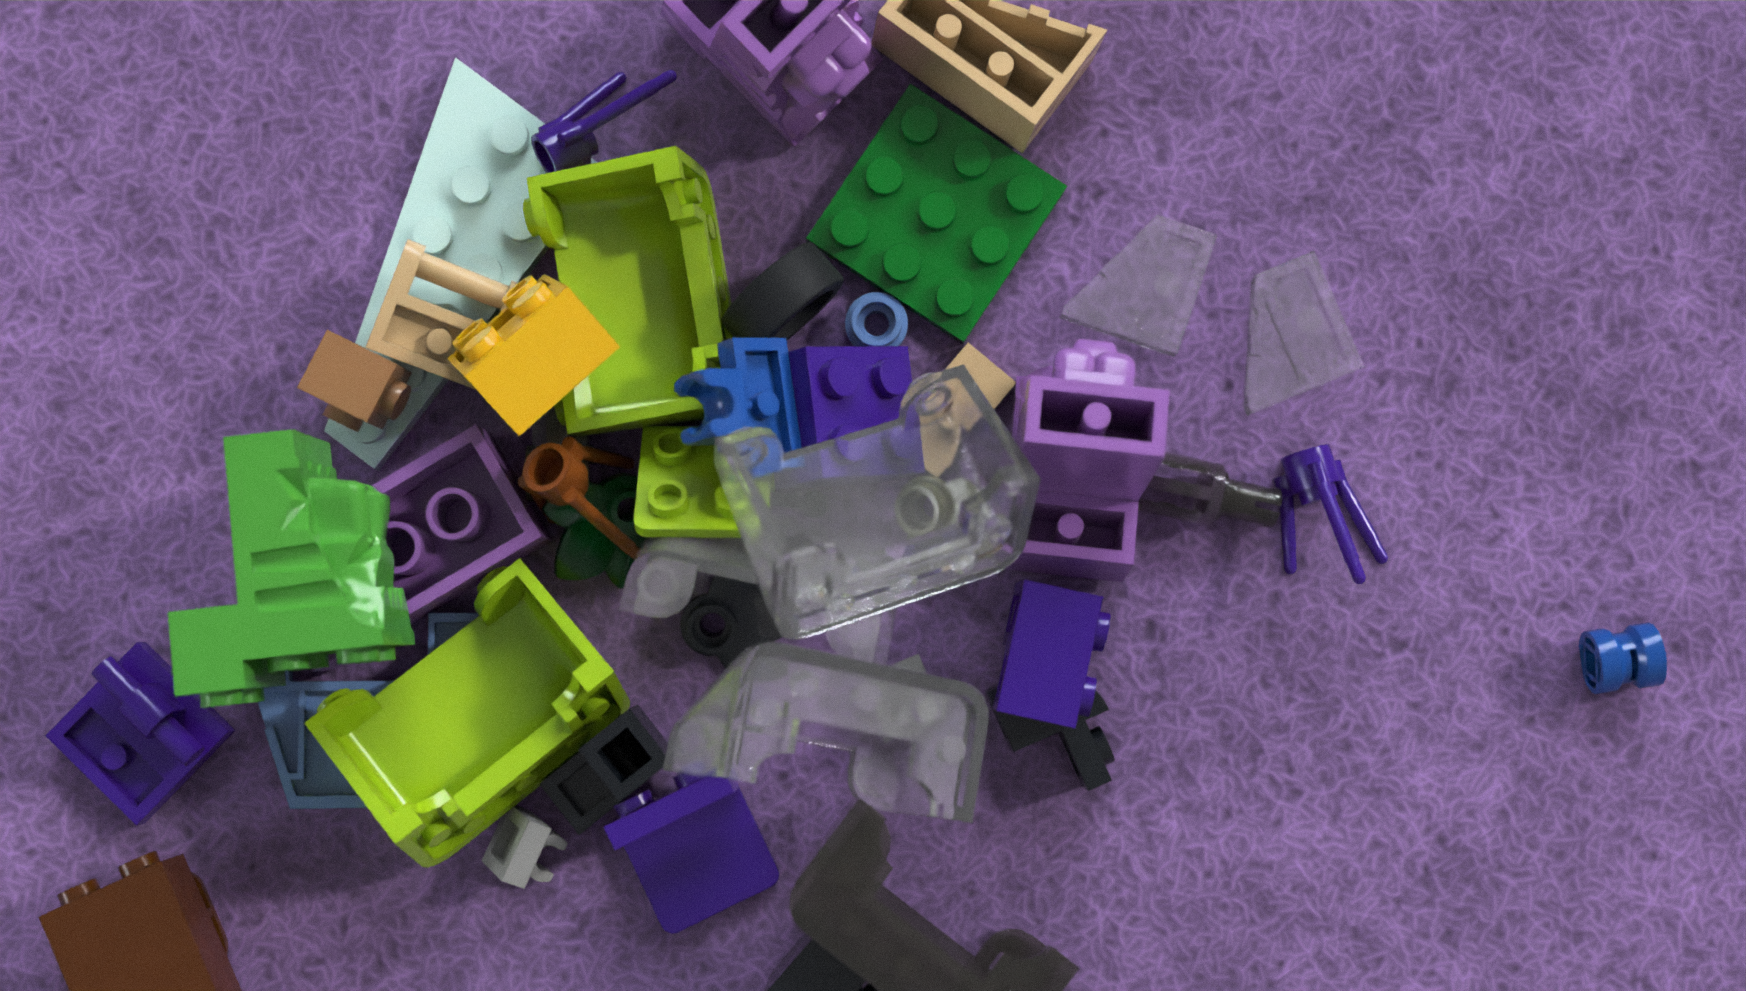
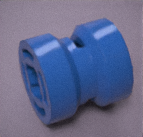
M1647 622L1628 625L1621 633H1612L1605 628L1587 630L1581 633L1579 652L1583 677L1592 693L1616 692L1622 684L1629 683L1640 689L1664 684L1667 675V657L1663 640L1654 624Z

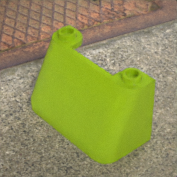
M671 146L527 177L530 198L525 199L523 202V213L530 234L533 237L540 236L543 243L554 250L559 282L567 285L620 346L618 350L554 405L557 418L562 426H566L567 434L585 436L643 428V426H660L704 420L705 412L700 401L694 397L679 396L674 390V384L680 377L703 369L720 368L717 343L734 338L722 323V317L731 305V298L714 196L705 169L679 147Z
M520 558L508 567L503 566L491 571L480 581L477 587L479 594L474 602V609L479 615L477 618L377 695L373 696L365 689L353 691L348 688L340 689L326 697L318 706L317 714L304 723L395 845L421 867L435 866L458 852L537 789L543 780L579 752V748L630 707V699L613 669Z

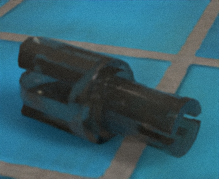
M1165 451V457L1161 464L1180 470L1188 469L1199 472L1197 483L1194 484L1154 475L1147 487L1194 497L1192 509L1140 498L1138 503V511L1206 526L1211 525L1220 516L1262 524L1264 527L1271 528L1275 525L1280 512L1255 507L1254 504L1256 501L1281 506L1282 492L1280 488L1274 486L1266 487L1229 479L1228 473L1220 463Z

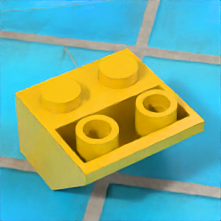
M546 274L542 275L537 281L530 275L512 287L502 298V302L507 307L490 322L486 323L480 318L465 328L452 343L457 350L447 358L518 436L524 433L620 348L617 342L567 285Z

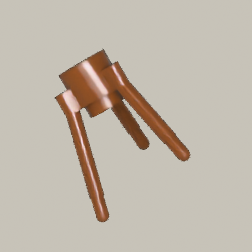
M572 436L566 437L561 445L551 442L533 449L523 465V475L519 477L518 485L532 496L548 522L555 524L542 511L546 501L557 506L570 505L625 554H628L639 564L645 563L647 561L646 553L584 497L589 487L587 468L581 462L582 460L623 469H632L635 465L634 460L631 457L582 445Z

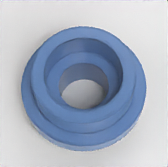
M871 292L860 296L851 304L845 318V329L853 346H900L907 334L908 317L904 307L896 298L882 292ZM876 313L885 316L889 322L888 330L879 336L869 334L864 327L867 317Z

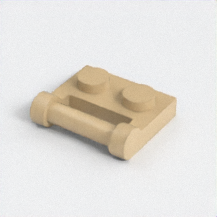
M407 239L365 348L474 389L447 358L457 350L452 345L454 339L475 320L408 295L414 277L421 278L499 309V313L507 307L502 302V298L518 282L512 280L509 286L427 254L424 252L425 245Z

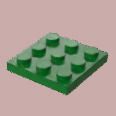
M910 84L806 237V242H812L822 253L883 293L893 296L904 307L963 345L1066 191L1067 185Z

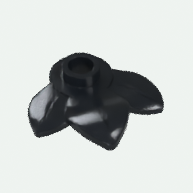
M740 559L732 561L719 569L714 575L708 593L696 596L684 608L680 629L684 641L692 650L705 656H717L724 668L732 676L750 681H771L784 675L783 661L774 641L781 639L793 630L806 616L808 608L798 596L787 589L777 586H763L764 568L760 559ZM714 613L723 618L725 625L720 631L711 633L703 628L701 619L707 614Z

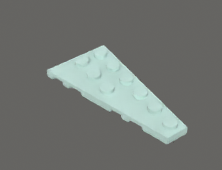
M456 57L355 342L364 348L367 345L407 239L425 245L424 252L508 286L512 280L520 282L528 277L549 249L543 243L540 236L533 237L530 234L523 213V202L525 199L530 198L527 177L546 174L537 160L531 143L532 135L538 133V128L545 125V123ZM591 158V164L597 163L594 159ZM414 277L408 295L475 321L482 318L488 323L499 313L497 308L418 277ZM370 350L412 372L407 382L411 386V394L404 410L397 419H388L383 429L363 422L359 432H356L328 419L324 432L372 468L379 471L449 379Z

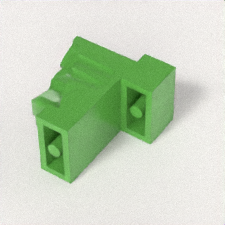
M294 429L223 437L238 604L168 612L175 696L200 695L201 708L265 701L264 688L286 686L285 671L329 667L328 654H336L337 665L396 660L395 647L415 645L414 631L411 628L403 588H393L394 555L386 542L390 516V497L387 494L378 492L371 485L355 480L338 479L336 468L332 467L330 443Z

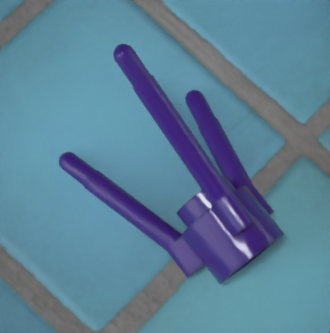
M667 70L582 120L581 118L625 83L626 75L623 72H618L557 119L539 127V132L532 135L531 143L537 160L545 173L591 164V157L599 152L598 144L592 131L673 83L677 79L676 72Z
M1329 444L1312 447L1283 457L1280 460L1285 475L1274 478L1273 481L1280 503L1281 539L1285 572L1291 575L1297 569L1294 496L1298 495L1301 506L1322 501L1353 581L1356 584L1364 583L1366 576L1336 496H1340L1376 561L1384 564L1388 561V555L1346 479L1341 460L1334 461Z

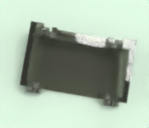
M852 797L834 820L790 891L789 908L794 922L800 929L879 991H1063L1079 970L1078 966L1052 946H1045L1031 934L1017 928H1005L994 932L983 943L975 956H973L882 885L893 869L886 860L891 844V837L884 823L887 819L858 797Z

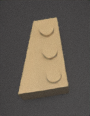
M887 0L877 14L871 44L875 49L1016 150L1023 153L1093 61L1107 30L1092 24H1088L1085 29L1049 17L1050 10L1032 4L1028 10L1001 0Z

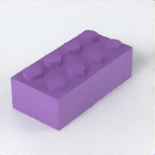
M477 424L371 485L378 492L387 494L390 497V516L386 542L394 555L393 588H403L411 625L427 616L428 613L434 612L478 586L480 581L491 571L503 566L508 567L519 558L523 559L554 541L534 505L526 499L525 490L519 487L518 478L493 435ZM328 654L329 667L312 669V671H332L344 664L337 665L336 654Z

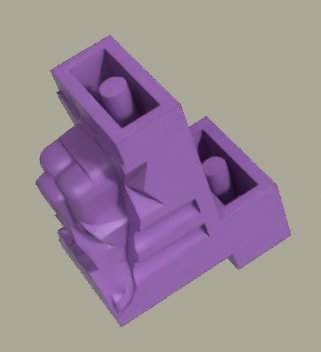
M664 0L660 15L703 60L708 58L793 148L883 61L871 44L867 34L860 27L863 23V18L856 12L860 7L858 0Z
M1078 339L1073 348H1063L1056 353L1053 366L1037 369L1027 376H1016L1005 493L1001 507L997 569L1123 582L1133 567L1138 503L1165 457L1170 390L1134 386L1135 362L1130 356L1118 353L1113 342Z

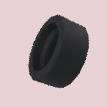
M812 242L803 243L775 261L751 282L728 307L722 317V323L734 338H786L788 340L829 303L842 287L844 278Z

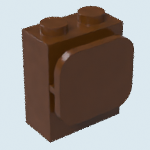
M157 851L140 856L117 867L122 879L100 888L96 878L74 886L57 895L61 907L38 917L69 991H242L227 957V936L203 881L199 876L190 871L184 854L160 861Z

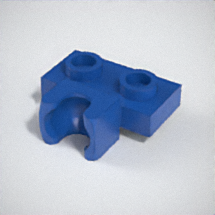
M786 338L727 339L717 343L720 368L695 371L680 377L675 382V392L679 396L696 398L702 404L705 412L703 423L699 427H690L681 432L680 438L685 445H721L731 442L735 475L789 473L804 468Z

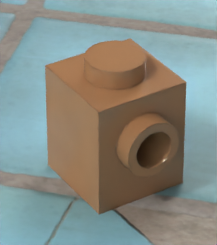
M326 330L297 388L328 403L322 415L356 432H359L363 422L383 429L388 419H397L404 410L411 394V386L407 382L412 372L342 336Z

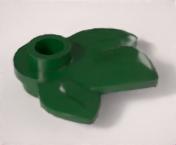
M619 473L607 477L599 484L589 481L588 490L584 495L586 500L646 553L648 561L651 551L650 538L637 534L634 526L638 476L630 473ZM626 498H633V505L630 510L623 516H618L617 507L619 503ZM548 501L545 502L542 511L557 525L565 528L560 538L554 561V573L559 579L585 580L597 576L605 570L611 582L619 589H622L631 584L641 574L647 561L643 564L637 563L570 505L557 506Z

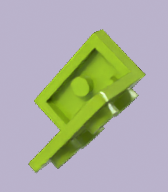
M643 426L634 509V526L637 534L643 537L759 538L767 532L770 492H774L772 473L735 475L731 442L721 445H685L680 438L681 432L684 429L699 426Z

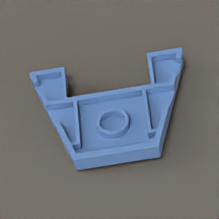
M428 613V654L479 615L477 613ZM285 671L286 686L264 688L265 701L258 702L266 727L264 731L289 808H367L304 723L317 714L318 706L326 697L340 689L348 688L351 691L365 689L375 696L395 680L294 681L293 671Z

